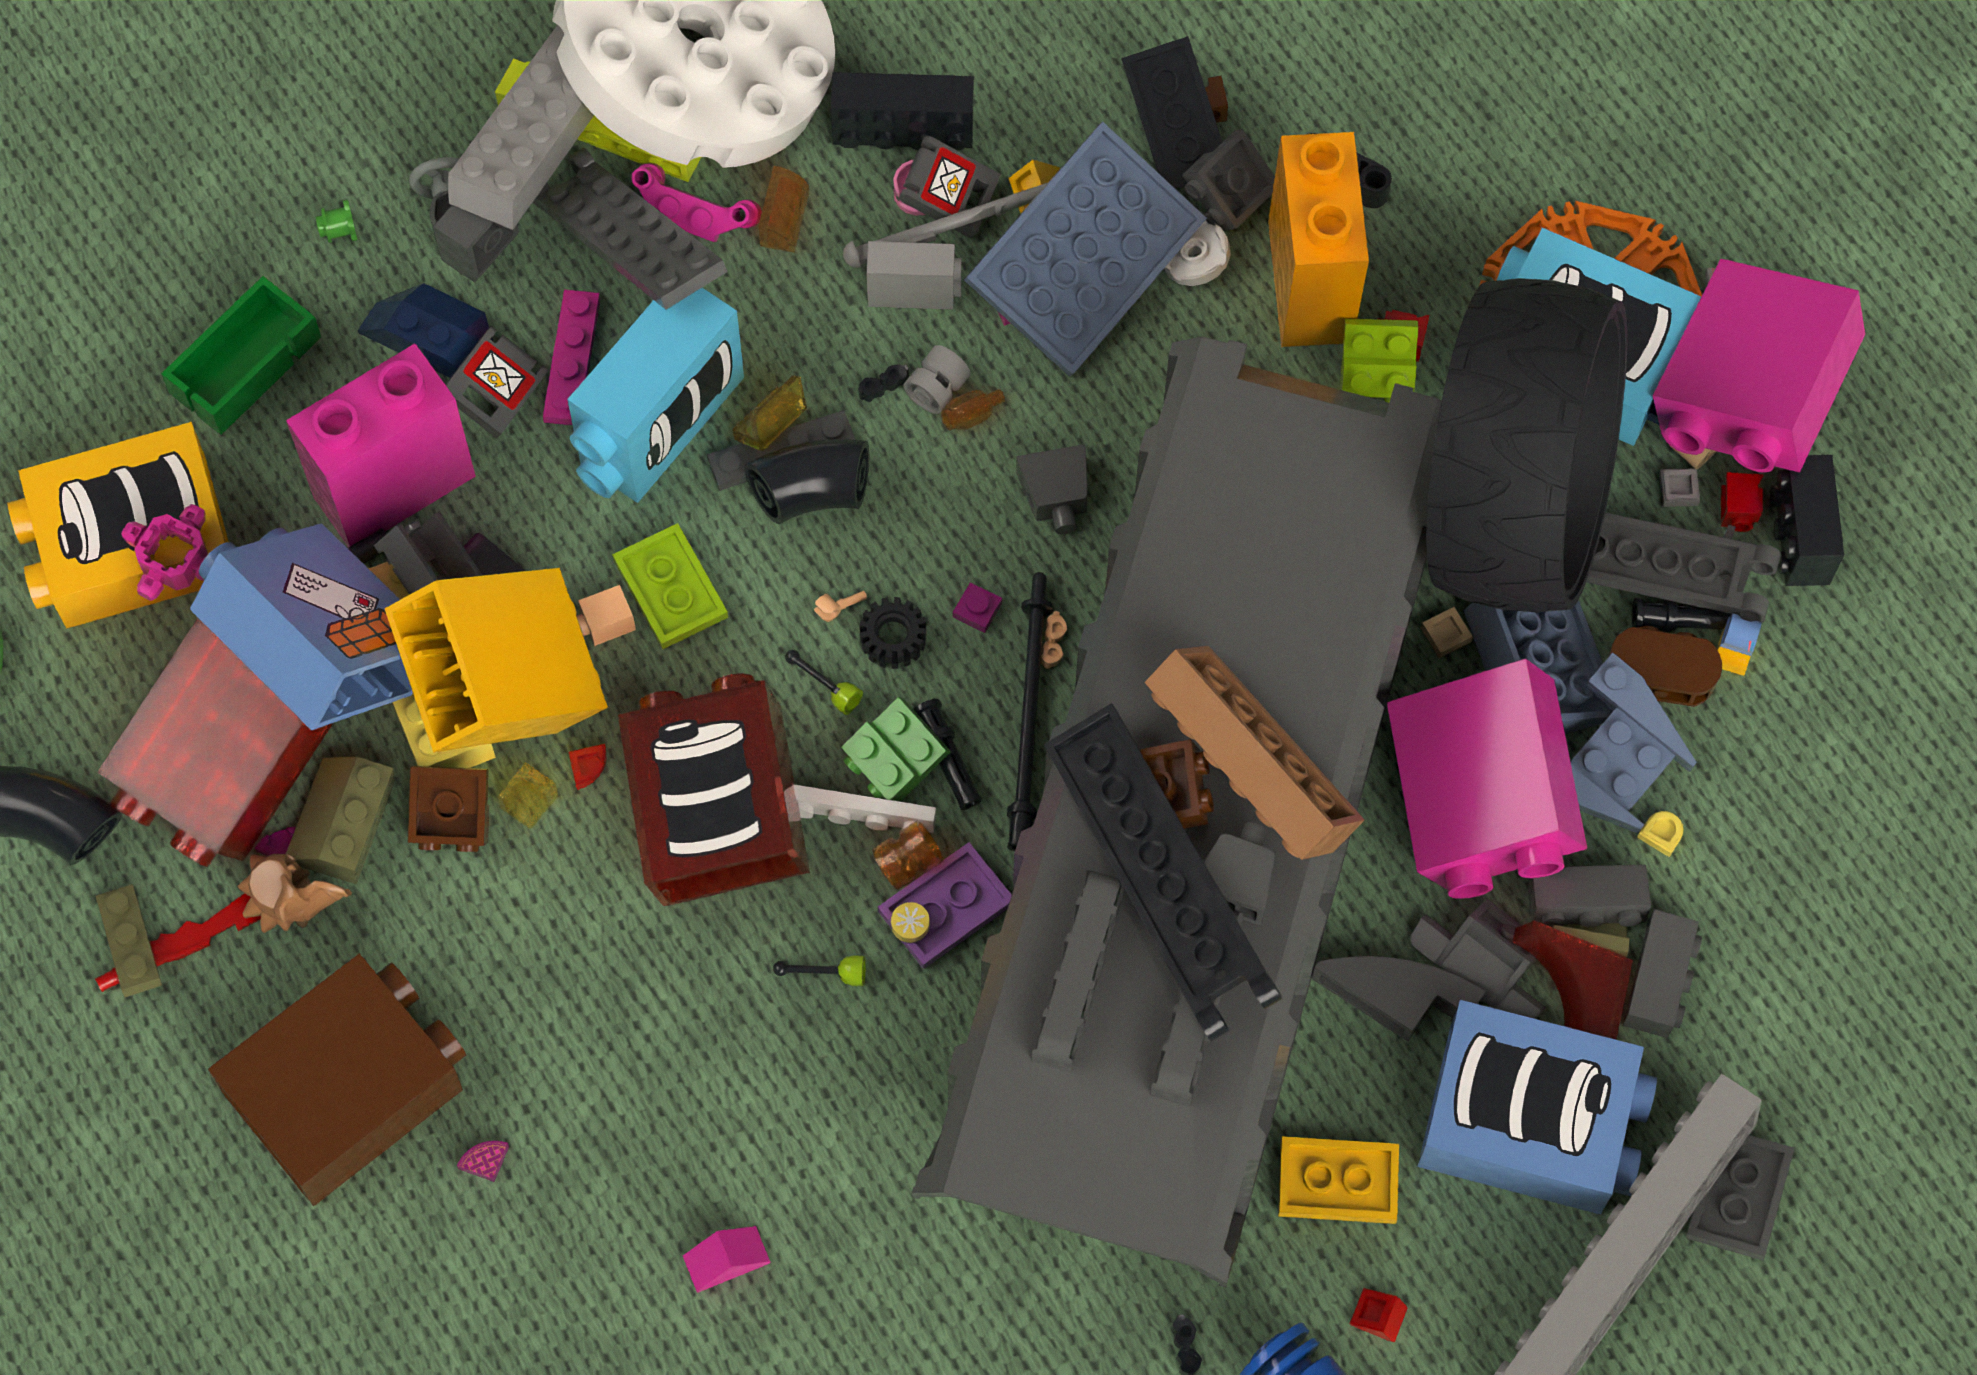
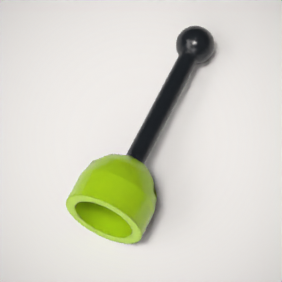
M793 649L787 651L785 655L786 661L789 664H797L832 691V704L844 715L850 714L861 702L863 691L850 682H842L835 685L802 660L798 651Z
M863 955L847 956L840 961L838 966L787 965L784 961H778L773 966V972L777 976H784L786 973L838 974L840 979L847 985L864 986L866 958Z

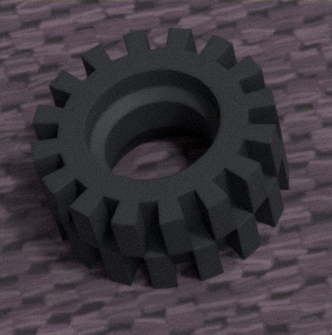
M888 597L882 598V605L880 606L875 601L870 605L871 611L865 610L863 621L860 620V643H862L864 654L868 653L869 660L873 663L878 660L879 666L886 668L887 663L892 664V669H898V663L902 662L904 667L911 665L910 659L913 658L916 661L920 657V650L924 651L926 646L925 617H922L921 610L918 607L913 609V602L907 600L905 604H901L900 597H894V603H889ZM898 622L907 629L908 634L905 640L899 644H887L879 637V630L886 623Z

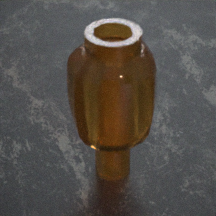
M1000 389L989 394L981 390H975L960 395L949 401L946 409L941 411L942 422L949 431L953 429L960 431L968 430L987 420L993 413V407L1005 402V396Z

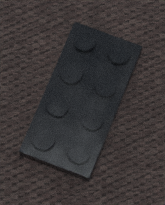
M1188 36L1121 58L1157 172L1176 190L1184 188L1187 184L1182 174L1204 153L1213 152L1222 143Z

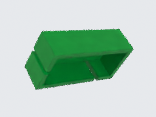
M262 276L169 365L161 375L170 395L191 412L195 410L201 420L222 435L294 365L292 356L295 355L300 359L321 338V333L315 316Z

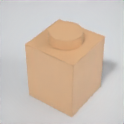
M620 585L578 600L581 614L576 615L583 637L590 634L594 646L636 630L633 614Z

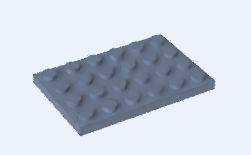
M1102 121L964 278V281L1070 377L1207 218Z

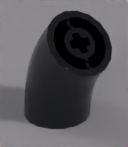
M835 439L788 446L765 454L745 464L746 479L758 504L776 524L817 510L834 508L859 509L865 496L868 480L869 444L868 441Z
M0 766V837L19 838L37 843L59 855L68 864L75 865L91 854L112 833L122 818V812L104 797L67 777L27 767Z

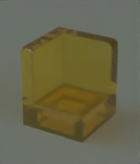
M525 762L498 795V801L501 810L531 829L559 795L555 782Z

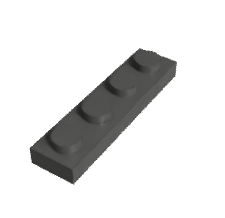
M842 410L707 454V459L718 489L721 491L747 482L745 464L765 454L805 442L856 439L845 411Z

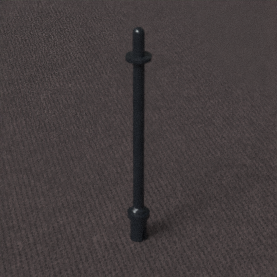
M1037 572L1033 575L1031 599L1024 600L1021 603L1022 611L1030 615L1016 799L1015 802L1007 807V817L1010 818L1007 848L1011 851L1016 850L1021 831L1032 827V820H1035L1037 816V809L1031 804L1030 797L1044 616L1051 615L1054 611L1053 604L1045 600L1047 577L1042 572Z

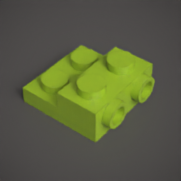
M1345 318L1340 378L1341 390L1365 397L1384 398V401L1388 403L1390 402L1395 383L1412 387L1414 392L1417 368L1418 321Z

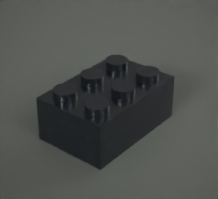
M1808 455L1800 473L1784 468L1779 469L1776 485H1772L1770 489V503L1772 507H1777L1778 518H1775L1774 537L1775 540H1781L1782 549L1778 571L1780 574L1785 575L1786 586L1830 585L1844 557L1833 456Z

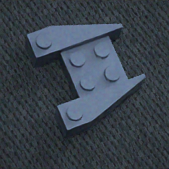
M1612 653L1590 678L1586 688L1614 711L1571 760V767L1580 811L1639 833L1644 824L1629 812L1673 759L1689 772L1697 762L1643 677Z

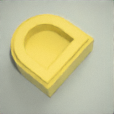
M1659 811L1649 817L1637 838L1670 857L1683 836V824L1675 814Z

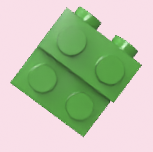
M897 697L872 723L867 721L841 747L847 754L843 761L855 774L860 775L862 772L871 781L867 788L875 798L901 802L951 752L905 699Z

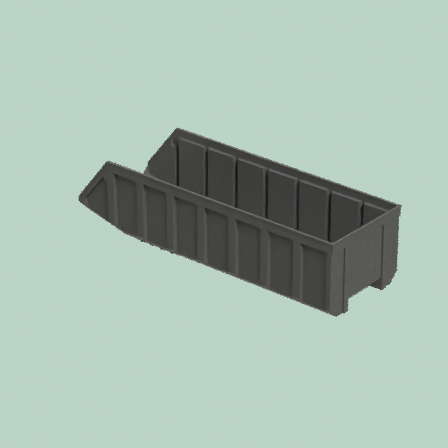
M1197 337L1173 342L1168 358L1164 404L1158 424L1145 430L1140 446L1135 498L1127 522L1115 527L1109 546L1106 588L1097 621L1084 627L1078 646L1075 693L1066 722L1053 728L1050 740L1111 703L1117 709L1139 749L1190 739L1178 728V720L1169 710L1161 708L1151 696L1153 692L1144 682L1175 649L1209 646L1355 810L1358 811L1427 560L1426 530L1429 482L1442 401L1438 398L1415 393L1412 387L1395 383L1390 402L1388 403L1244 365L1247 344L1233 340L1225 343L1206 337ZM1191 739L1200 751H1204L1195 739ZM1046 750L1044 793L1033 827L1021 831L1014 853L1012 897L1001 932L988 937L981 960V997L968 1040L966 1043L954 1048L948 1069V1110L942 1131L924 1168L919 1171L916 1185L912 1190V1197L920 1199V1197H952L1185 1264L1218 1282L1219 1286L1226 1288L1350 836L1333 853L1303 860L1291 855L1282 844L1283 838L1276 830L1266 826L1259 820L1255 813L1257 809L1247 798L1239 796L1231 788L1229 777L1221 769L1209 763L1210 773L1203 775L1204 789L1209 788L1212 793L1214 811L1207 813L1208 824L1185 828L1203 861H1205L1223 833L1240 838L1243 827L1248 822L1256 823L1267 830L1262 846L1273 850L1276 854L1262 924L1259 926L1243 920L1244 913L1234 910L1232 912L1283 998L1264 1009L1247 980L1212 1000L1226 1022L1229 1031L1210 1041ZM1117 894H1118V895H1119V896H1118V900H1117L1116 906H1114V905H1115L1116 898H1117ZM1106 931H1108L1107 937H1106V940H1105V943H1103V942H1104L1105 935H1106ZM1095 968H1097L1094 980H1092ZM1219 971L1216 975V979L1220 980L1226 976V971ZM1084 1005H1086L1083 1017L1081 1018ZM1073 1042H1074V1043H1075V1044H1074V1048H1073V1051H1072V1054H1071V1058L1069 1059L1070 1053H1071V1049H1072V1045H1073Z

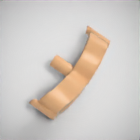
M1054 611L1046 621L1047 629L1044 638L1047 642L1042 647L1043 654L1041 655V664L1046 669L1059 664L1064 655L1062 648L1057 642L1066 634L1067 625L1058 611Z

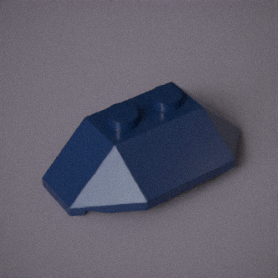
M422 283L376 302L358 329V333L398 353L416 344L435 371L451 378L489 328L485 312Z

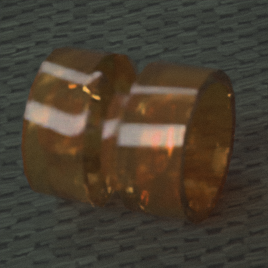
M919 820L900 830L897 840L889 837L872 849L881 871L897 890L917 878V871L920 870L926 873L944 861L935 840Z

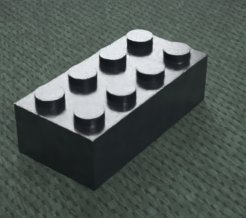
M832 72L831 125L833 145H841L844 148H856L859 145L876 146L880 149H891L894 146L919 150L922 148L923 138L930 136L957 151L973 147L974 76Z

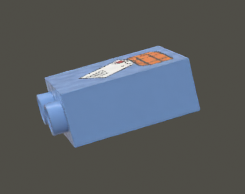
M322 523L289 533L284 528H276L264 535L259 541L236 547L231 542H226L213 549L201 563L199 575L204 579V582L190 610L310 730L412 696L413 691L384 609L400 599Z

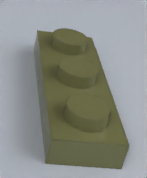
M133 884L97 895L96 900L124 997L162 986Z

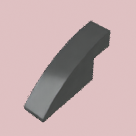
M1354 956L1323 960L1317 963L1312 975V980L1408 1042L1432 1006L1453 1018L1460 1000L1480 1005L1486 993L1485 990L1471 982L1437 967L1390 957Z

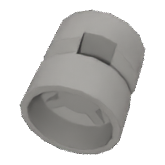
M935 345L921 362L922 368H916L905 381L903 387L913 402L930 413L939 414L952 399V392H957L969 378L970 369L955 352L941 345Z

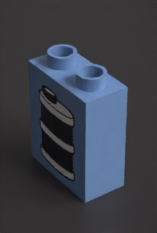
M1460 1000L1450 1025L1417 1167L1601 1215L1613 1192L1631 1196L1629 1190L1637 1178L1641 1150L1623 1146L1628 1119L1646 1123L1655 1095L1657 1077L1638 1073L1644 1047Z

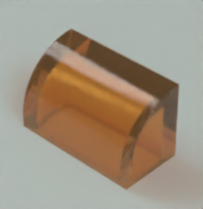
M775 165L773 166L758 226L760 247L795 253L810 189L807 182L801 176L791 170Z

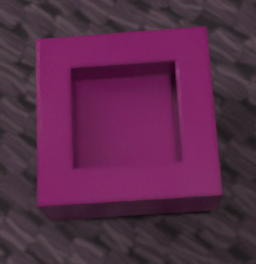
M969 583L953 610V618L986 633L1002 605V598Z

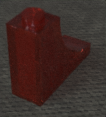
M1535 920L1515 928L1512 943L1521 946L1540 961L1549 972L1559 991L1564 1011V1027L1617 1040L1633 960Z

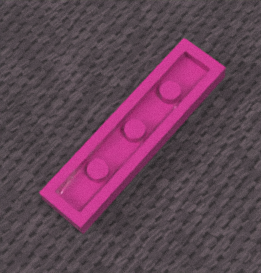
M564 290L543 411L544 423L572 425L567 399L588 376L600 305V293Z

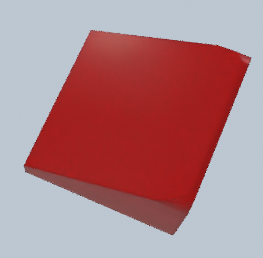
M1363 1288L1349 1324L1387 1341L1395 1342L1408 1308L1398 1296Z

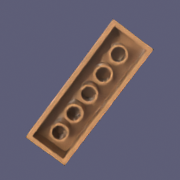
M1209 646L1175 649L1144 682L1153 692L1151 694L1153 700L1161 708L1169 710L1178 720L1177 725L1181 732L1190 739H1195L1204 749L1203 755L1206 760L1214 767L1221 769L1229 777L1231 788L1239 796L1247 798L1257 809L1255 813L1259 820L1266 826L1274 828L1283 838L1282 844L1291 855L1303 860L1333 853L1364 821V818Z

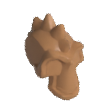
M289 854L251 855V874L238 885L239 890L251 897L243 911L244 918L261 916L260 922L263 933L271 930L277 924L284 931H288L294 921L298 926L304 928L307 926L308 921L322 910L343 897H348L352 894L349 889L323 880L311 883L308 879L309 871L307 869L303 870L296 862V859Z

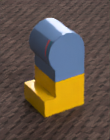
M1732 613L1731 617L1728 618L1717 647L1721 656L1723 670L1745 675L1758 639L1761 621L1750 622L1743 620L1735 613Z

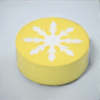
M914 902L899 905L891 917V927L894 935L899 940L907 943H914L923 939L930 927L927 910L922 905Z

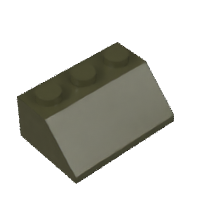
M360 757L323 758L286 854L293 856L302 868L357 884L395 783L394 768Z

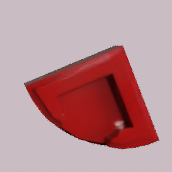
M605 744L568 752L577 790L587 787L600 776L607 759Z

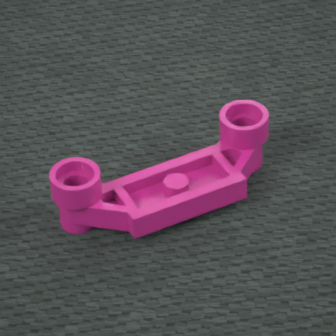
M643 164L632 173V183L639 189L644 200L686 232L706 240L717 242L720 234L739 227L752 228L762 218L761 207L753 200H741L735 203L734 206L727 208L664 184L666 179L665 172L658 164ZM645 172H646L647 175H648V182H647V183H645V181H644V179H643V176H644V173H645ZM741 209H743L746 214L744 220H742L740 217Z

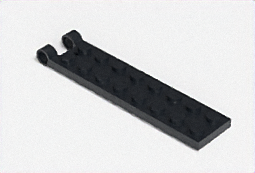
M1112 703L1043 744L1209 1040L1213 1041L1229 1031L1226 1022L1212 1000L1247 980L1264 1009L1283 999L1115 706ZM1219 971H1226V976L1220 980L1216 979V975Z

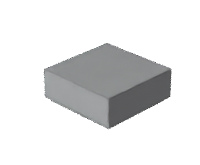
M1697 469L1660 470L1659 480L1662 507L1699 506L1700 492Z

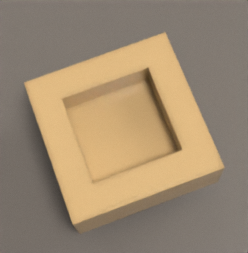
M1455 607L1422 622L1421 630L1439 658L1472 642L1473 636Z

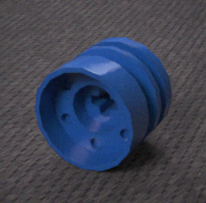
M1298 1323L1267 1341L1252 1356L1249 1364L1240 1373V1375L1347 1374L1331 1355L1324 1356L1314 1363L1310 1360V1357L1314 1354L1320 1343L1316 1338L1310 1339L1299 1347V1344L1309 1333V1329L1304 1323Z

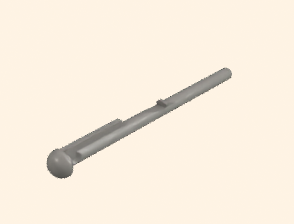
M1047 183L875 240V242L928 243L937 240V234L993 215L998 217L1004 215L1009 210L1030 204ZM853 241L845 246L843 258L849 266L860 268L861 265L867 263L868 243L855 247Z

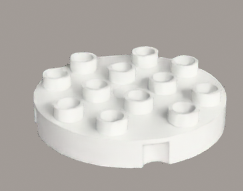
M556 0L554 5L553 22L559 25L564 32V37L556 53L562 70L579 99L593 115L618 136L652 155L669 161L688 165L694 158L708 157L717 161L722 168L743 166L771 157L786 148L804 131L825 96L832 79L835 63L834 35L822 0ZM680 29L694 30L705 38L699 39L694 43L687 39Z

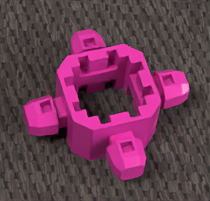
M190 504L180 514V520L165 514L153 518L148 528L138 522H128L121 533L122 537L128 544L135 547L134 550L138 563L144 573L137 585V592L140 596L152 601L163 591V584L175 590L189 587L195 577L204 581L199 575L200 565L208 555L205 542L200 533L206 518V513L202 508ZM167 536L172 538L177 536L180 540L190 545L192 543L193 550H189L184 558L185 563L183 566L178 564L176 569L172 567L166 569L162 564L154 560L151 561L150 555H154L160 546V539L165 540Z

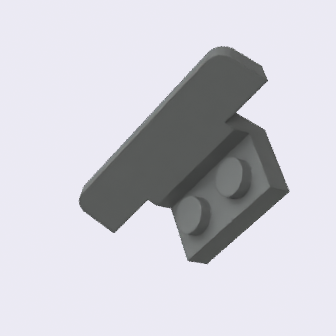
M1487 899L1472 912L1455 935H1452L1427 914L1421 918L1411 934L1412 945L1444 971L1457 975L1485 990L1486 993L1483 1001L1490 1007L1536 1019L1546 1008L1519 987L1517 982L1524 972L1541 957L1548 945Z

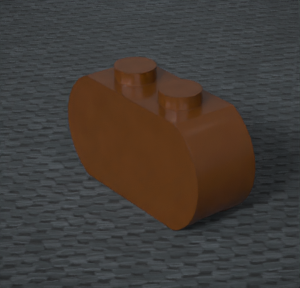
M1652 626L1631 627L1616 637L1608 654L1609 657L1614 653L1639 673L1657 701L1696 707L1704 703L1712 695L1722 673V660L1716 647L1709 640L1697 638L1696 635L1688 632L1672 634L1660 632L1658 628Z

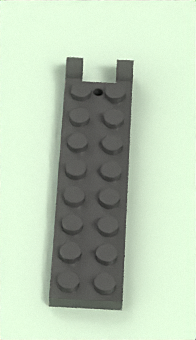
M585 148L568 156V161L576 176L551 188L546 183L533 201L536 207L545 211L665 310L728 272L720 257L596 163Z
M1605 512L1596 553L1586 582L1725 613H1735L1743 620L1750 622L1757 620L1764 622L1769 605L1768 599L1756 593H1743L1737 590L1743 566H1748L1751 571L1757 574L1773 575L1777 572L1781 553L1778 549L1769 545L1751 544ZM1720 575H1729L1730 579L1723 580L1720 578Z

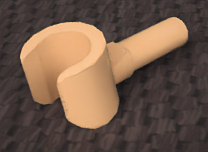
M861 591L835 602L829 594H824L816 600L815 604L817 607L814 611L824 621L830 622L840 614L841 610L866 600L867 595L865 591Z

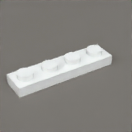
M788 783L786 785L784 795L785 809L791 810L794 816L800 818H812L813 814L828 816L831 822L837 824H849L851 820L865 822L868 828L874 830H886L888 826L903 828L902 831L911 836H924L925 832L934 833L936 823L935 807Z

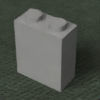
M868 241V307L953 309L954 297H961L962 258H955V244Z

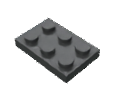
M1748 1135L1714 1185L1693 1211L1687 1239L1764 1261L1795 1148Z

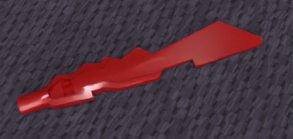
M244 893L203 924L186 921L174 934H160L158 940L150 941L157 967L166 962L182 959L210 946L211 937L234 925L240 931L259 921L261 916L244 918L243 911L251 897ZM112 968V970L95 978L101 992L119 984L116 968Z

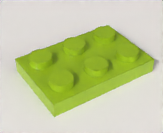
M678 523L612 554L616 567L662 650L729 618L728 611Z

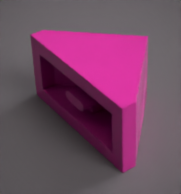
M756 1226L716 1231L683 1255L697 1293L770 1264Z

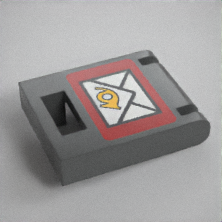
M926 136L923 138L922 148L917 151L903 185L907 189H903L899 197L903 203L938 220L968 210L965 206L972 190L982 192L977 206L990 202L1001 175L1000 173L933 137ZM983 219L955 228L954 230L972 238L978 232Z
M490 326L446 383V386L455 397L458 409L497 438L502 434L548 370L542 366L535 374L530 370L537 361L503 334L494 343L491 338L497 330ZM468 386L497 408L490 416L462 395Z

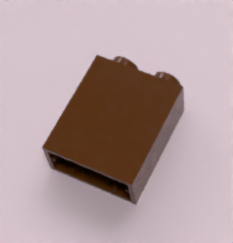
M360 953L208 1068L222 1094L313 1207L463 1090L453 1066L467 1055L454 1035L439 1019L423 1030L406 1010L420 998L402 972L391 962L378 973H375Z

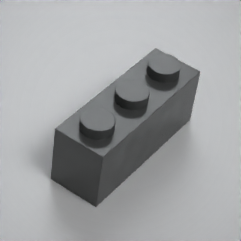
M1646 865L1564 867L1563 870L1553 875L1529 878L1527 884L1532 926L1543 925L1546 928L1552 929L1553 925L1581 924L1584 927L1592 928L1603 923H1619L1622 926L1630 927L1646 923L1651 908Z
M1653 910L1647 923L1623 1026L1665 1038L1669 1037L1674 1027L1680 1028L1685 1013V1006L1679 1005L1682 992H1689L1694 971L1688 970L1690 957L1697 958L1702 941V936L1696 935L1699 921Z

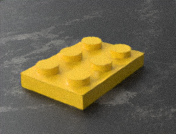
M1282 1136L1278 1216L1396 1224L1398 1213L1399 1144Z

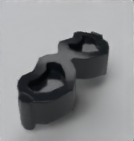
M901 364L892 365L879 375L880 379L873 377L864 378L858 387L859 398L871 402L874 398L882 397L886 390L895 391L899 386H903L909 378L908 366Z
M1180 1314L1171 1326V1331L1174 1334L1173 1343L1179 1348L1176 1357L1180 1365L1179 1373L1181 1375H1194L1199 1370L1202 1362L1198 1352L1190 1348L1197 1329L1190 1319Z

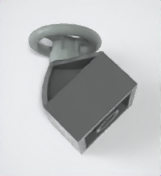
M443 157L426 161L418 165L409 176L410 187L417 194L433 199L430 206V220L441 260L473 282H476L519 233L518 224L512 230L449 204L448 174L450 171H443L441 168H453L460 158ZM424 174L433 178L431 187L420 183V178Z

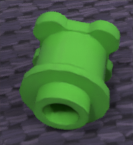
M348 199L343 200L344 207L328 211L321 208L322 215L315 217L320 238L327 236L328 242L332 243L333 238L351 235L352 241L357 240Z

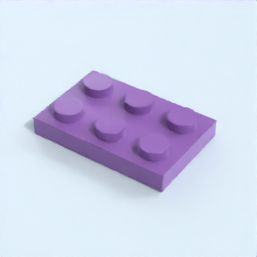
M968 842L879 905L878 912L892 929L891 917L899 905L914 902L922 905L927 910L930 919L927 935L914 943L901 941L920 966L925 969L1006 911L1012 895L970 842Z

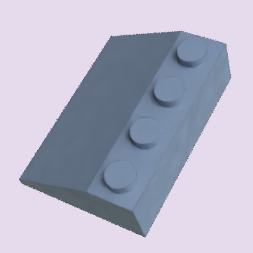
M1579 600L1572 609L1560 611H1510L1471 603L1463 610L1486 671L1526 658L1554 679L1565 734L1603 724L1614 711L1586 688L1590 678L1603 663Z

